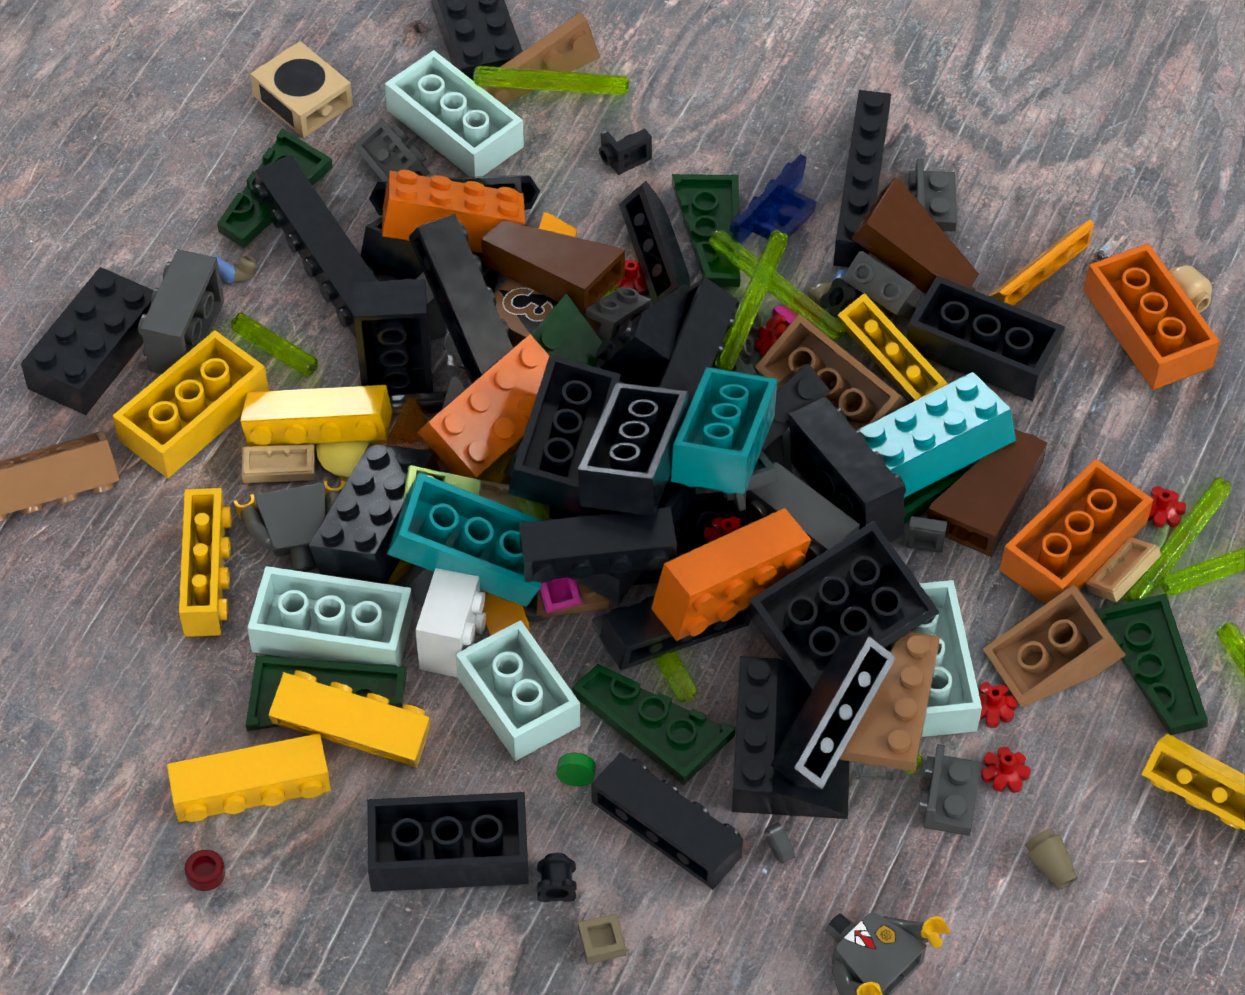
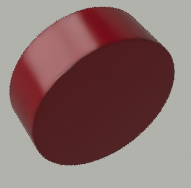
M212 850L197 851L185 863L184 869L187 881L196 890L209 891L215 889L224 880L225 866L223 859Z

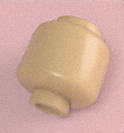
M1190 265L1171 268L1169 272L1198 312H1203L1211 302L1212 283Z

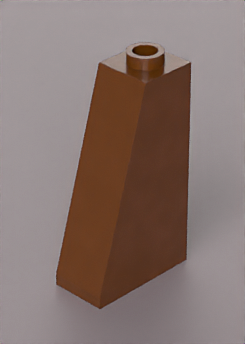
M895 177L880 192L851 239L900 276L913 283L924 294L928 292L937 276L976 290L972 285L979 273L906 186Z
M502 220L493 230H489L484 235L481 242L484 266L557 302L567 293L583 315H585L586 308L599 301L624 277L625 250L619 247Z
M1014 429L1016 441L980 459L931 504L928 511L927 519L947 522L945 538L990 557L993 556L1040 470L1046 452L1047 442L1033 434L1024 433Z

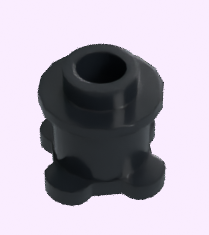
M836 278L833 280L827 294L821 297L820 305L825 309L828 308L830 315L837 318L841 311L864 293L847 287L845 280Z
M550 853L537 863V871L541 874V881L538 882L539 892H537V899L539 901L571 902L576 899L575 890H577V883L572 880V873L576 870L575 861L563 853Z

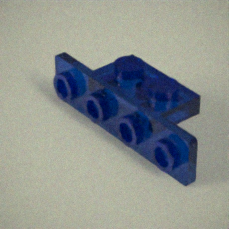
M800 154L792 163L788 162L777 179H771L764 192L759 197H753L748 208L742 214H737L730 225V232L732 233L731 247L737 249L752 233L782 247L815 212L817 202L794 191L803 180L806 156Z

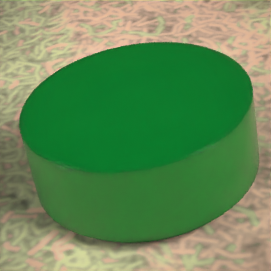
M567 753L558 760L557 778L570 786L581 787L589 785L595 777L596 763L591 757L583 753Z

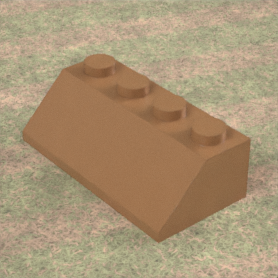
M800 313L755 366L765 377L778 379L777 383H779L797 366L809 364L831 390L825 397L835 408L839 407L842 409L848 423L855 430L861 429L909 404L900 394Z
M103 431L0 460V522L8 519L7 514L21 510L22 514H29L43 509L42 503L56 500L57 504L76 500L78 498L77 493L91 489L92 493L95 494L112 489V483L120 481L108 439Z

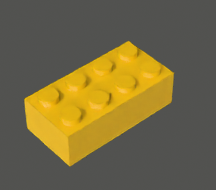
M214 330L112 415L118 441L166 478H170L242 416L247 392L269 391L265 366Z

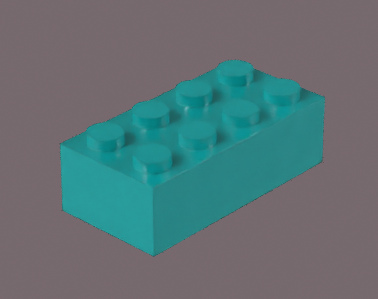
M706 367L673 443L671 482L681 483L688 487L720 490L727 494H745L775 416L778 379Z
M974 372L859 429L864 435L868 446L874 452L878 451L882 455L889 470L902 478L906 487L904 498L1016 441L1011 408Z
M418 473L406 494L387 554L433 572L435 568L479 576L480 590L527 607L540 589L541 583L536 581L525 582L520 549L519 523L543 520Z

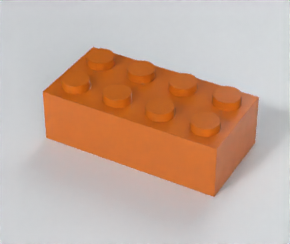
M410 170L389 172L383 204V237L410 241L409 236L418 226L455 214L458 222L462 223L467 230L468 245L471 251L483 253L481 242L484 235L489 230H493L502 220L525 225L523 193H518L513 188H489L475 181H468L466 183L454 182L447 177L439 175L432 177L419 176Z
M1149 243L1088 266L1083 289L1084 293L1152 390L1213 368L1220 345L1219 339Z
M529 334L426 423L417 433L453 474L475 479L524 436L549 355L533 336Z
M1095 459L1004 546L999 571L1044 604H1047L1074 584L1080 591L1086 585L1085 583L1127 539L1134 537L1147 524L1154 499Z
M783 508L664 563L651 609L676 641L689 635H699L708 626L720 620L722 622L730 620L737 612L748 607L751 598L802 567L806 560L811 538L790 513Z

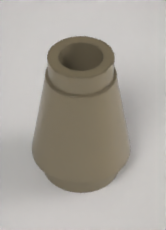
M1051 828L1037 834L1025 844L1029 851L1027 856L1055 884L1058 890L1067 887L1078 879L1061 835H1055Z

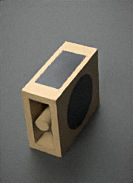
M301 41L285 49L278 56L250 73L253 96L302 138H305L353 105L351 82Z

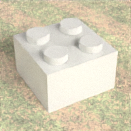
M435 568L415 630L419 670L457 677L456 654L476 644L474 643L476 634L482 635L486 624L487 614L482 612L485 593L480 592L479 576Z

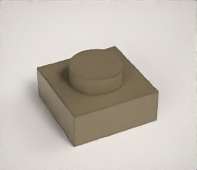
M617 913L578 922V931L587 964L626 956V946Z

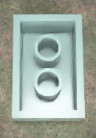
M521 620L456 654L457 678L515 761L580 727V702Z

